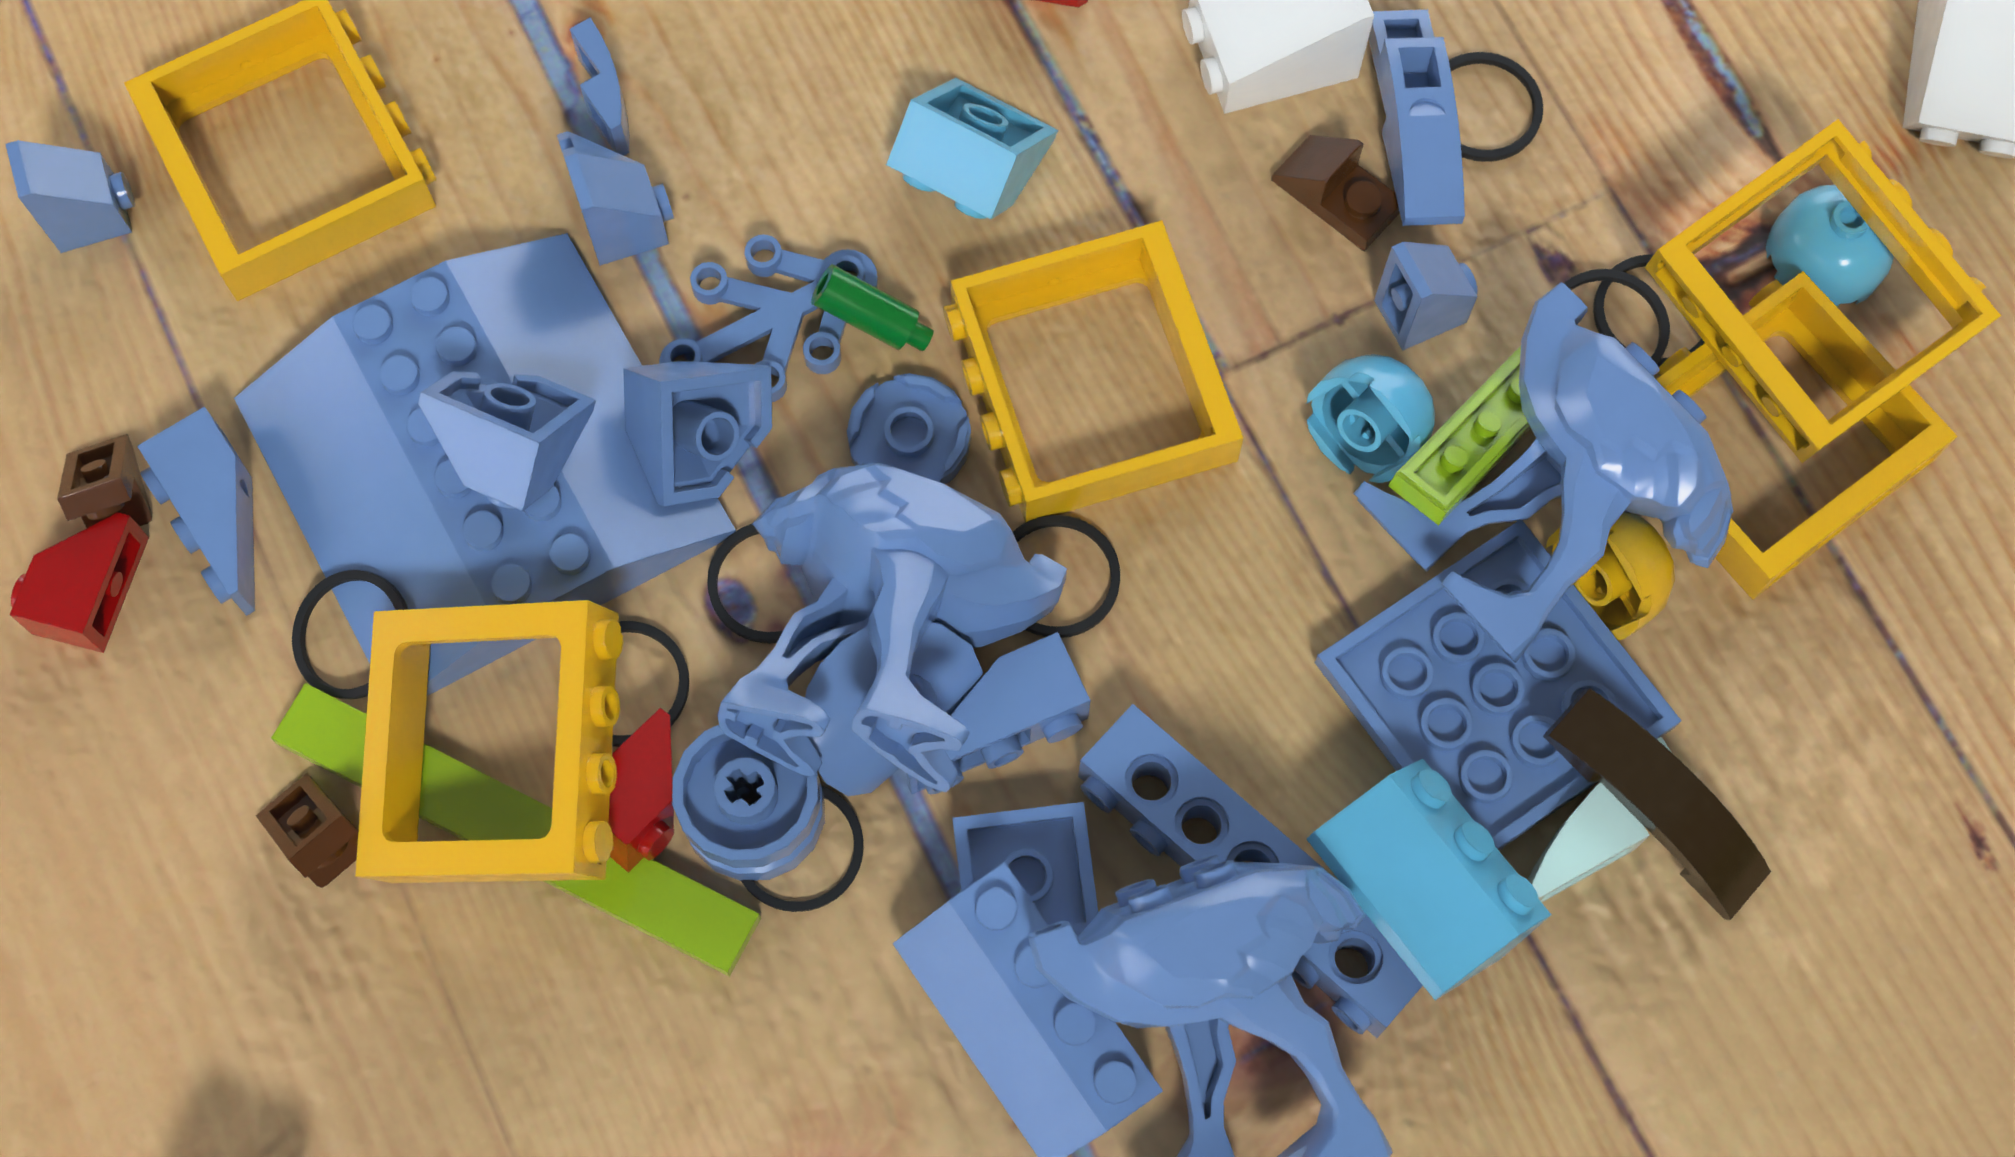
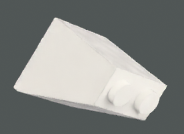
M1189 0L1188 8L1182 10V22L1186 37L1191 45L1198 43L1204 58L1200 62L1204 86L1208 94L1217 93L1224 114L1358 78L1374 19V14L1368 0Z
M1919 0L1903 128L1921 131L1919 141L1933 145L1955 147L1957 140L1962 139L1981 143L1979 153L2001 158H2015V0Z

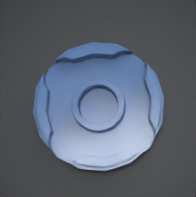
M911 373L893 376L894 380L885 381L881 385L876 383L866 389L851 409L847 427L851 458L855 466L880 463L943 484L953 480L967 461L971 443L969 418L962 406V401L954 390L933 377Z

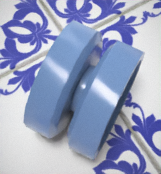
M719 725L705 730L683 752L673 775L672 806L694 852L715 872L739 881L770 880L795 869L815 848L825 824V798L818 773L809 777L792 771L725 735ZM750 796H758L760 798L750 806L745 801Z

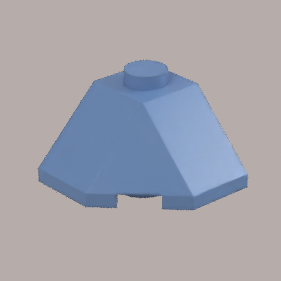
M569 131L557 134L600 266L669 244L664 222L674 219L670 202L663 184L651 186L644 164Z
M676 361L623 368L625 431L657 504L665 507L719 498L734 479L730 472L750 446L758 448L772 429L771 367L756 364Z
M452 371L423 390L418 404L463 485L486 495L488 500L497 506L511 509L516 508L524 511L553 487L592 415L596 400L535 375H514L512 385L505 383L485 385L480 384L481 377L478 373Z

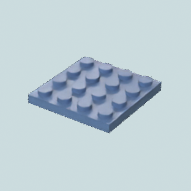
M1523 520L1517 521L1318 654L1315 660L1317 667L1393 768L1398 771L1424 759L1432 770L1444 777L1451 788L1453 796L1472 819L1481 824L1490 833L1498 850L1504 848L1597 783L1588 782L1543 737L1584 689L1591 688L1656 739L1663 737L1681 722V719L1574 585L1566 590L1550 611L1537 637L1516 663L1442 588L1441 582L1454 571L1478 585L1495 591L1511 593L1527 590L1546 567L1551 556Z

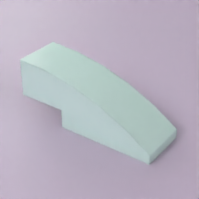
M1658 738L1657 740L1671 752L1663 738ZM1600 782L1556 831L1534 865L1528 881L1534 886L1539 900L1544 902L1634 851L1650 834L1644 825Z

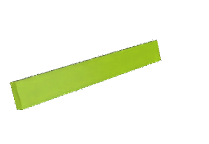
M305 683L271 739L288 751L362 788L367 714ZM424 743L419 818L462 840L540 839L549 833L552 823L551 807ZM609 858L606 862V880L544 881L729 977L761 920L759 913L653 859L647 860L643 858L628 873L612 858Z

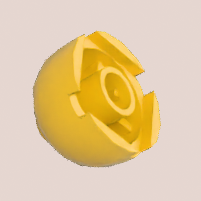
M1624 511L1609 531L1604 556L1573 585L1616 639L1622 640L1643 628L1665 608L1675 582L1674 562L1666 542L1657 530L1639 515ZM1560 527L1548 538L1546 548L1553 545L1552 554L1559 542Z

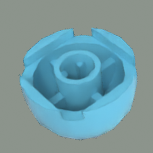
M1819 185L1799 194L1774 222L1766 244L1767 259L1771 255L1772 263L1777 270L1774 276L1775 279L1784 285L1804 271L1837 308L1840 304H1850L1855 301L1858 304L1867 300L1888 275L1894 259L1892 253L1835 185Z
M1370 354L1345 360L1334 367L1308 394L1307 403L1312 401L1311 406L1313 414L1307 419L1308 429L1320 451L1339 469L1348 474L1354 471V465L1366 473L1374 474L1368 480L1370 482L1384 483L1391 481L1395 473L1432 436L1435 424V410L1430 392L1423 380L1415 372L1392 357Z

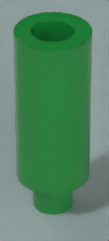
M833 264L825 270L811 298L812 305L897 350L907 343L920 351H924L933 337L934 330L918 322L919 311Z

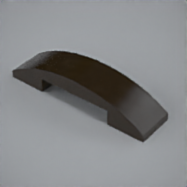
M1591 688L1584 689L1543 735L1588 782H1601L1685 867L1680 875L1724 920H1731L1771 873L1765 859L1748 834L1702 781L1648 731Z

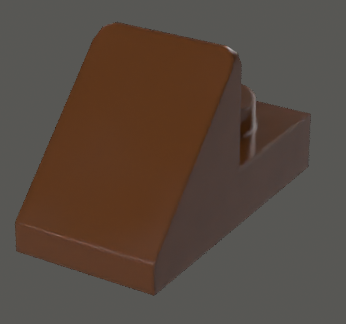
M1309 135L1273 173L1271 181L1362 251H1365L1400 214L1396 194L1358 165L1364 145L1361 141Z
M128 434L66 454L57 500L67 521L81 517L85 527L88 528L117 512L130 515L139 526L148 524L152 520V512Z
M308 773L303 775L256 815L290 863L304 878L308 876L320 888L327 886L357 859L358 829Z

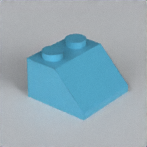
M954 78L911 99L886 165L901 172L904 181L909 185L923 191H937L954 200L955 207L962 213L978 219H993L1013 206L1054 142L1058 130L970 84Z

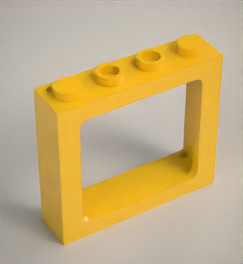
M328 0L300 1L124 82L220 276L236 301H240L436 207L427 185L437 179L421 148L411 152L408 150L403 137L411 134V130L395 100L384 105L377 92L387 87L380 71L370 54L362 58L358 57L353 45L362 40L346 9L335 13ZM319 59H327L334 65L388 166L394 181L240 253L180 135V126L185 121L307 64Z
M1162 220L951 280V304L943 306L946 325L953 342L963 339L969 358L961 360V365L971 396L982 395L987 413L980 415V422L987 446L990 451L996 449L1001 451L1007 468L999 471L1001 487L1009 507L1019 504L1025 523L1039 517L1059 515L1238 462L1244 438ZM1140 283L1145 285L1151 294L1201 430L1200 436L1188 442L1052 482L1042 481L1036 475L987 333L989 327L998 322L1130 284Z
M1804 271L1784 285L1777 279L1770 282L1751 299L1749 305L1752 309L1743 315L1764 342L1774 336L1784 337L1847 405L1896 370ZM1704 343L1692 353L1686 347L1676 351L1659 367L1660 371L1658 373L1660 377L1656 380L1671 395L1680 389L1689 397H1692L1727 370L1706 343ZM1910 385L1862 419L1863 423L1887 447L1891 456L1762 553L1734 520L1730 519L1725 544L1715 558L1752 600L1934 462L1958 437Z
M589 600L374 611L355 877L388 883L606 880V862L613 850V834L608 824L610 793L615 787L617 778L616 764L612 757L613 726L617 723L620 714V700L615 689L616 660L623 648V635L618 622L619 613ZM558 638L561 644L552 823L549 833L540 839L417 841L430 644Z

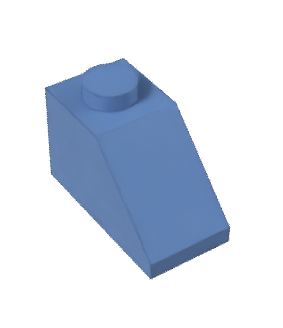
M19 140L6 143L18 198L60 253L132 233L126 210L135 207L131 187L123 172L113 173L100 152Z
M1401 242L1391 247L1374 301L1403 351L1467 323L1478 297V288L1470 268L1465 263L1458 264L1448 245Z

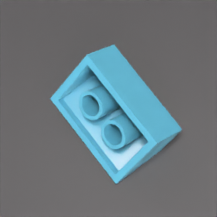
M1424 759L1388 775L1316 829L1306 839L1337 879L1350 889L1365 914L1434 1000L1439 999L1502 959L1551 916V913L1539 900L1534 886L1514 870L1495 847L1490 833L1481 824L1472 819L1453 796L1448 782L1438 772L1432 770Z

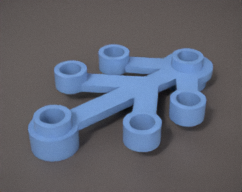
M757 235L751 238L745 246V258L748 269L759 277H769L778 273L810 283L792 293L727 277L724 268L717 263L705 262L698 265L690 276L693 294L698 301L708 305L723 302L755 310V312L699 341L681 338L670 342L661 352L659 364L673 362L676 357L682 354L693 355L695 357L693 362L714 363L771 333L763 359L757 362L756 365L770 366L771 374L779 378L778 383L772 387V402L779 400L787 390L785 373L803 317L818 309V307L811 304V298L825 270L833 264L844 271L855 272L858 275L857 278L877 288L878 277L876 267L865 254L856 250L846 249L833 252L822 260L782 250L779 242L769 235ZM761 250H769L774 253L773 258L767 262H758L753 257ZM708 277H715L720 280V284L712 290H705L699 286L701 281ZM825 311L822 316L819 332L811 334L803 345L805 363L812 372L817 374L831 373L840 365V342L846 326V322ZM820 346H827L834 351L825 360L815 359L811 355L813 350Z

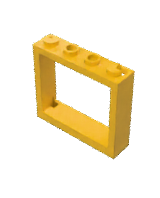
M1839 119L1835 120L1657 249L1645 266V269L1801 463H1804L2001 317L2000 313L1981 292L1986 286L1977 278L1969 277L1953 258V250L1946 237L1937 229L1928 228L1913 210V203L1907 190L1896 180L1888 179L1872 160V152L1866 141L1864 140L1859 144ZM1817 165L1821 167L1953 328L1829 420L1820 412L1694 256L1695 253Z

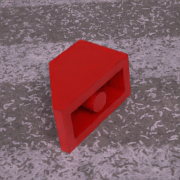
M117 512L33 555L27 573L22 574L13 587L11 594L12 609L9 615L32 635L104 653L149 536L130 515Z
M661 707L612 753L616 764L617 778L615 787L610 793L608 824L613 834V850L610 853V858L628 873L643 858L652 860L666 848L674 835L670 715Z

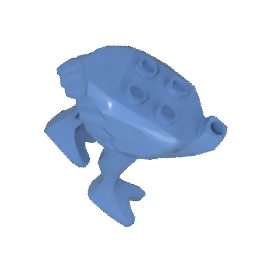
M1563 282L1557 284L1535 302L1521 339L1519 375L1521 408L1536 439L1520 458L1492 483L1466 500H1463L1439 526L1408 501L1386 493L1365 481L1353 493L1358 498L1357 501L1426 572L1466 533L1488 524L1528 520L1552 499L1561 497L1562 517L1559 542L1546 567L1527 590L1511 593L1495 591L1478 585L1454 571L1441 582L1442 588L1514 663L1520 659L1537 637L1548 614L1566 590L1604 556L1609 531L1624 511L1660 519L1663 526V535L1671 547L1686 551L1691 563L1705 568L1710 566L1725 544L1731 515L1734 512L1727 478L1708 432L1700 425L1707 418L1705 413L1682 390L1678 389L1671 395L1655 379L1654 375L1660 371L1659 367L1636 343L1631 342L1624 348L1614 337L1599 334L1578 326V323L1588 312V307Z
M880 463L833 468L818 475L813 483L775 499L752 523L757 532L763 537L768 550L776 552L781 564L801 566L810 591L817 601L793 614L775 648L755 670L740 678L721 701L717 715L719 726L725 735L801 775L809 777L815 775L822 765V761L807 736L822 737L831 718L815 703L790 691L788 688L798 676L813 664L824 660L841 641L867 626L877 659V673L875 681L853 718L852 731L892 764L930 788L947 792L957 779V771L945 750L959 751L970 732L956 719L921 696L910 681L913 656L925 631L931 622L940 623L971 644L973 648L983 647L1020 633L1052 612L1063 590L1067 568L1043 554H1034L1029 562L1026 561L1012 530L1000 513L943 483Z
M1217 855L1209 856L1179 868L1182 879L1156 886L1154 879H1148L1116 891L1115 894L1118 902L1102 908L1078 936L1075 934L1069 921L1065 920L1028 934L1036 969L1067 999L1107 1019L1134 1028L1165 1027L1182 1074L1188 1108L1190 1135L1176 1157H1235L1224 1129V1099L1236 1064V1057L1228 1029L1229 1024L1259 1036L1287 1052L1305 1073L1321 1103L1317 1123L1277 1157H1390L1393 1153L1376 1118L1361 1100L1342 1068L1329 1022L1304 1003L1291 976L1299 959L1311 948L1313 943L1324 944L1337 941L1343 930H1354L1366 917L1350 889L1326 872L1323 867L1289 863L1234 862L1233 860L1220 862Z

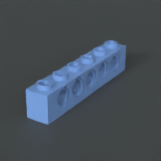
M1134 704L1124 712L1080 760L1078 777L1084 781L1080 786L1083 793L1104 812L1110 813L1115 808L1133 824L1130 828L1132 836L1155 856H1160L1164 851L1181 867L1193 861L1215 855L1219 857L1220 862L1233 860L1234 862L1289 863L1322 867ZM1141 776H1155L1164 782L1168 793L1158 800H1146L1136 794L1132 783ZM1192 818L1205 819L1214 826L1217 838L1207 844L1194 843L1183 833L1182 824ZM1367 915L1354 930H1343L1339 940L1324 944L1313 943L1311 948L1301 956L1294 971L1291 973L1292 978L1305 988L1311 989L1314 985H1317L1334 1000L1335 1004L1331 1007L1333 1012L1350 1029L1358 1034H1363L1368 1030L1376 1038L1381 1035L1423 986ZM1349 948L1361 953L1368 965L1367 975L1362 978H1350L1342 974L1335 963V952Z

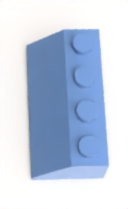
M1003 862L947 901L892 944L1037 1157H1067L1113 1128L1163 1092V1090L1115 1021L1107 1019L1067 999L1036 969L1028 934L1049 925L1007 864Z

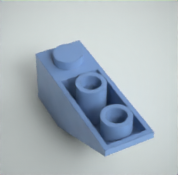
M204 406L137 446L150 466L141 471L140 474L160 504L171 500L180 516L170 521V523L191 554L199 549L203 552L210 566L202 570L201 574L219 602L223 604L232 599L247 616L255 611L252 477L222 429Z
M1058 632L998 657L950 715L970 732L959 751L945 750L957 771V779L952 787L964 779L962 773L984 763L990 769L1006 765L1024 753L1023 746L1044 737L1048 743L1058 742L1082 729L1083 724L1081 721L1089 717L1091 700ZM906 773L911 794L926 789L928 794L943 792L926 786Z

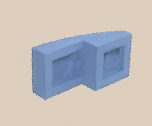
M588 18L570 28L578 59L591 77L580 84L588 115L613 151L624 156L629 153L630 134L622 91L610 52L591 18Z

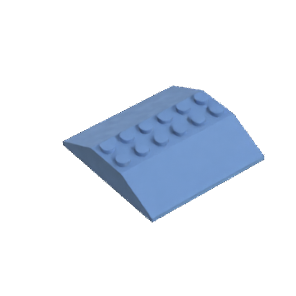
M567 233L446 260L332 316L234 398L325 577L327 578L333 574L348 570H360L376 574L388 580L396 587L404 598L408 610L589 600L603 605L718 545L736 532L718 498L665 507L657 504L625 431L623 368L642 366ZM452 371L478 373L481 377L480 384L485 385L496 383L512 385L514 375H535L596 400L592 415L553 487L528 508L521 511L516 508L511 509L497 506L490 502L486 495L463 485L418 404L423 390ZM350 581L334 587L332 591L370 663L374 611L395 610L389 597L379 587L370 582ZM536 639L430 644L427 696Z

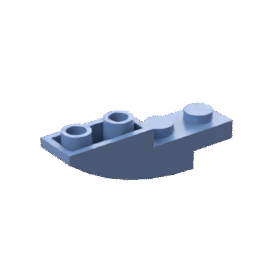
M1428 10L1373 11L1374 19L1368 40L1386 114L1382 136L1402 225L1462 224L1465 217L1462 151L1455 93L1444 37H1434Z

